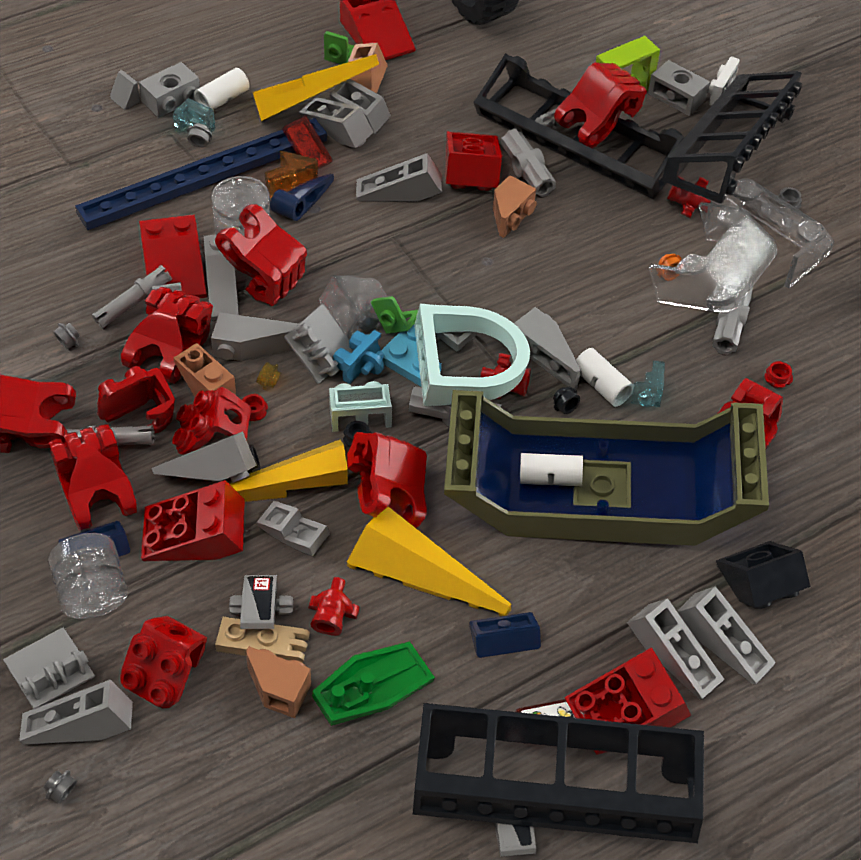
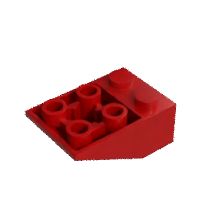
M340 0V22L356 44L378 43L385 60L415 52L416 48L395 0Z
M224 480L145 506L141 559L143 561L217 560L243 552L245 499Z
M652 647L564 697L575 718L671 728L691 716L684 699ZM594 750L596 755L607 752Z

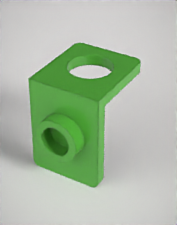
M326 31L324 33V60L338 64L347 63L354 45L348 44L347 37Z
M393 296L375 298L371 301V305L385 333L408 331L415 324L418 310L402 312Z

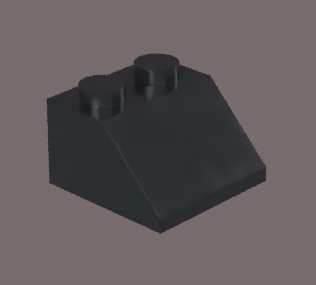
M772 541L716 560L717 567L739 602L750 605L754 609L769 607L772 605V601L780 598L796 597L800 594L799 591L811 587L802 550Z

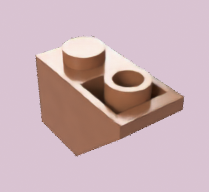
M378 43L355 44L348 62L377 54L379 65L351 79L377 93L388 66Z
M511 175L494 191L493 212L499 236L503 238L511 230H516L520 222L527 215L529 216L533 213L537 204L535 201L536 188Z
M198 343L174 357V362L194 397L201 390L216 391L220 387H224L236 395L235 377Z
M249 646L246 651L247 666L264 707L295 718L311 687V669L300 661H288L276 656L267 649L258 650Z

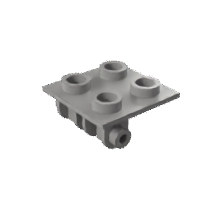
M324 304L317 307L284 336V339L317 384L328 375L333 376L339 371L337 367L338 362L333 360V355L339 348H343L350 353L354 351L349 347L348 337Z
M64 627L3 659L33 709L53 701L95 677L87 664L88 659L82 650L79 652Z

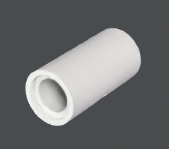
M234 68L195 90L194 99L204 113H209L227 103V101L248 91V78L241 69Z
M589 348L578 356L576 361L581 369L580 376L592 387H595V390L614 407L620 406L631 396L634 385L594 348Z
M521 453L520 484L582 487L583 456Z

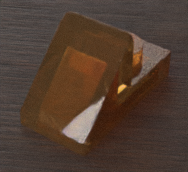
M281 151V167L265 172L266 192L272 198L278 189L288 192L304 182L317 178V160Z

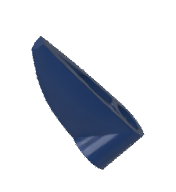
M327 174L309 180L288 192L278 189L271 198L270 210L294 221L299 220L334 181V174Z

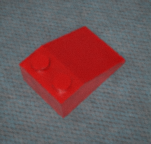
M447 131L446 184H450L451 187L458 189L466 188V186H476L477 189L483 191L497 188L499 186L502 162L498 136Z
M195 214L139 221L146 275L148 276L162 265L165 268L164 272L168 271L172 278L166 284L181 283V289L186 293V296L194 295L199 298H207Z

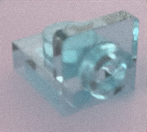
M189 98L173 112L174 127L178 133H181L188 125L193 127L197 123L206 125L211 133L216 129L214 110Z
M653 361L651 372H646L645 381L634 382L631 397L632 404L645 407H660L664 389L665 362Z

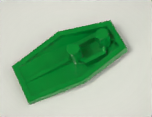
M409 641L352 656L312 691V697L329 724L333 726L388 710L433 682L435 677Z

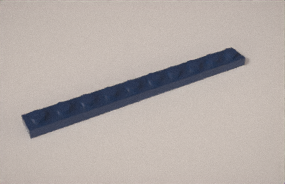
M316 118L301 122L305 124L316 144L327 141V132ZM299 124L75 205L76 214L86 229L90 230L296 153L298 150L286 131Z

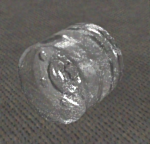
M236 176L225 179L213 189L211 200L216 235L222 229L235 228L245 237L244 227L239 220V216L247 205L256 204L262 207L271 217L269 212L270 194L267 187L260 180L252 177Z
M84 533L60 542L51 550L48 563L61 612L65 615L77 619L94 618L117 609L125 601L128 595V588L123 570L120 567L115 543L111 538L99 533Z

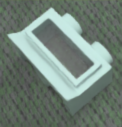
M371 381L366 383L365 386H351L343 383L335 388H329L332 432L338 431V417L355 415L356 421H362L368 425V414L384 413L386 428L392 427V405L388 384Z

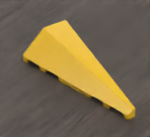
M377 54L254 91L253 96L261 122L379 65Z
M341 439L250 473V476L232 483V481H229L228 483L245 499V502L287 498L286 490L348 484V468L344 444Z
M387 507L365 526L347 560V566L355 570L356 567L373 572L374 576L379 578L387 576L402 581L404 586L447 600H450L452 597L467 602L469 607L478 609L480 606L498 612L500 617L507 616L511 611L512 604L390 507Z

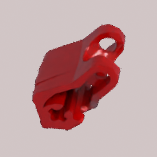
M592 63L572 93L557 107L554 113L555 122L564 128H570L575 123L585 122L578 131L579 142L593 149L615 128L622 111L632 118L643 106L647 90L639 85V81L632 77L628 71L621 69L615 63Z
M251 204L247 205L239 216V220L244 227L245 237L235 228H226L217 234L215 244L224 257L238 271L253 278L245 290L255 300L274 306L280 298L286 297L289 290L295 288L298 280L303 277L307 250L304 245L279 227L262 207Z
M160 287L152 290L146 298V314L148 316L140 322L128 337L121 353L122 365L128 368L141 367L147 358L162 356L163 360L159 369L167 382L175 384L182 374L174 362V357L196 343L202 347L206 342L210 332L213 305L206 301L200 302V298L197 296H186V293L183 291L174 290L172 292L167 287Z
M0 375V453H10L13 444L11 440L20 438L28 445L37 448H49L48 442L54 439H61L62 443L65 442L64 435L68 434L67 430L59 421L50 419L62 410L73 408L76 400V390L71 385L63 382H37Z
M109 424L96 427V433L92 427L80 430L81 437H78L76 432L64 435L65 442L63 443L61 439H54L48 442L60 484L79 530L92 527L90 509L99 500L109 499L116 502L124 516L137 513L135 495L131 483L121 467L117 441Z
M356 432L347 453V467L355 473L360 471L361 483L357 490L362 512L377 517L387 507H390L415 528L419 527L427 513L424 494L426 451L406 441H400L393 436H384L378 432Z

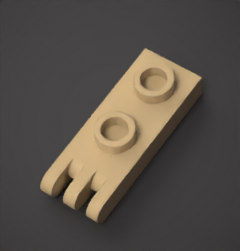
M222 617L215 646L217 652L246 656L249 646L258 650L267 649L280 658L288 661L297 660L303 663L305 655L302 652L306 651L307 642L305 641L309 639L310 632L303 628L274 624V629H240V619Z

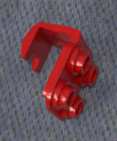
M135 366L125 373L124 377L126 379L120 382L108 379L99 385L97 414L101 420L106 422L114 421L143 406L150 399H153L158 405L146 412L147 420L153 419V423L149 425H153L155 433L163 431L173 420L175 398L159 368L146 371L141 369L140 366Z
M745 378L732 395L731 400L733 401L725 403L718 413L730 408L731 403L763 404L765 447L767 449L778 430L777 423L782 414L783 397ZM729 434L716 440L712 445L730 453Z
M220 387L216 391L201 390L196 395L193 404H184L178 410L176 419L180 421L181 428L175 432L172 444L176 445L180 455H185L200 449L208 443L215 432H220L230 437L243 431L247 440L251 407L224 387ZM224 411H234L238 416L230 421L228 415L224 414Z
M170 616L146 620L141 632L133 636L121 669L120 681L122 686L160 708L172 707L181 699L192 666L194 668L198 666L205 650L207 637Z

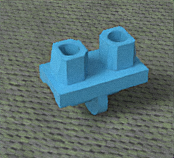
M357 330L349 340V347L354 351L350 353L343 348H339L334 353L333 360L338 362V369L343 371V381L351 384L361 372L364 375H368L369 372L378 375L384 370L385 366L382 359L385 355L378 345L381 333L373 330L367 335Z

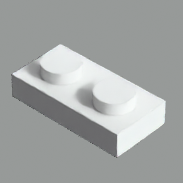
M730 57L726 65L720 66L717 80L713 79L709 86L708 93L711 94L709 105H713L736 78L740 59Z

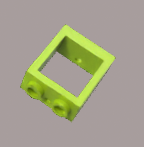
M642 36L597 55L596 62L615 63L621 69L633 64L630 75L639 81V85L649 91L651 75L657 70L660 49L646 36Z

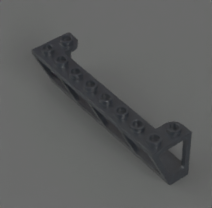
M505 53L473 102L478 115L509 130L517 129L518 132H522L525 138L651 199L658 195L667 184L661 181L662 178L660 179L664 172L667 158L684 139V136L674 128L663 129L659 134L654 130L649 129L647 131L639 127L633 120H624L619 117L613 131L634 140V142L618 160H615L580 143L578 134L571 139L536 122V118L545 114L553 105H560L571 92L564 88H555L543 78L538 80L532 77L527 67V62L519 56L512 57ZM506 67L509 80L490 99L486 98ZM514 86H520L547 99L530 119L498 104ZM641 145L666 155L654 177L625 165L627 160Z
M799 71L738 75L669 155L661 181L720 204L724 202L728 195L733 196L738 181L734 180L736 173H740L744 162L749 161L753 150L758 149L761 140L766 139L770 128L773 129L777 121L783 123L786 119H791L795 110V105H792L793 99L798 97L803 84L799 82L802 73ZM791 79L780 90L747 91L749 81ZM776 97L771 105L754 99ZM740 101L763 109L732 112ZM760 118L750 131L714 133L725 119ZM743 139L738 147L730 153L697 154L707 141ZM724 161L728 164L719 193L678 177L690 162Z
M431 703L423 704L412 815L698 844L703 822L704 731ZM455 736L486 739L484 774L481 777L428 772L426 770L427 758L443 759L449 757L454 751ZM495 740L557 746L555 783L543 784L494 778ZM566 747L628 754L626 791L565 785ZM637 755L662 757L661 772L663 777L669 782L687 784L688 798L638 793L636 791Z

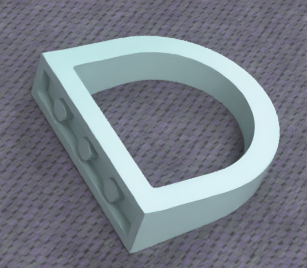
M420 304L414 327L424 406L451 405L453 390L483 391L485 398L493 400L510 392L519 384L530 359V347L525 335L514 323L495 312L482 308ZM469 331L492 336L508 348L512 355L513 364L504 372L489 377L442 376L439 368L435 333Z

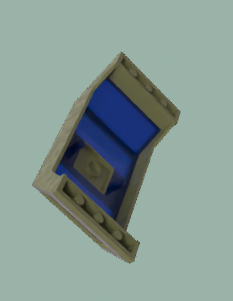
M453 390L444 494L506 536L696 546L767 511L769 508L763 404L731 403L730 408L702 422L683 424L513 416L485 398L483 391ZM521 453L583 456L582 487L520 484Z

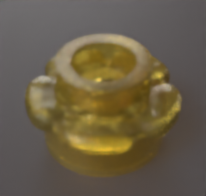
M266 362L260 371L256 383L262 385L263 390H266L268 386L274 388L281 376V372L277 371L278 364L272 365Z

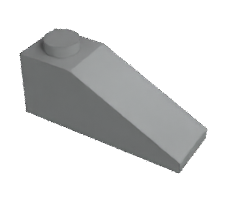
M316 97L299 111L300 116L305 120L316 118L327 132V135L342 145L353 148L359 147L374 133L361 107Z
M428 153L357 179L356 199L358 201H420L442 193V174Z
M217 235L204 236L209 303L213 305L211 321L217 320L219 312L239 315L235 267L216 246L215 238Z
M534 307L514 323L523 332L528 341L530 359L566 386L577 389L581 369L557 322L548 314H544Z
M219 312L211 337L213 357L244 361L293 350L284 339V336L299 323Z
M242 431L151 469L153 474L213 481L231 478L233 483L250 476L248 470L257 465Z
M716 586L694 593L677 610L694 637L750 683L757 684L776 663Z
M668 598L648 604L627 622L646 650L652 647L662 665L698 699H703L724 680Z
M107 680L23 713L19 741L25 745L104 740L131 729L133 701L111 680Z

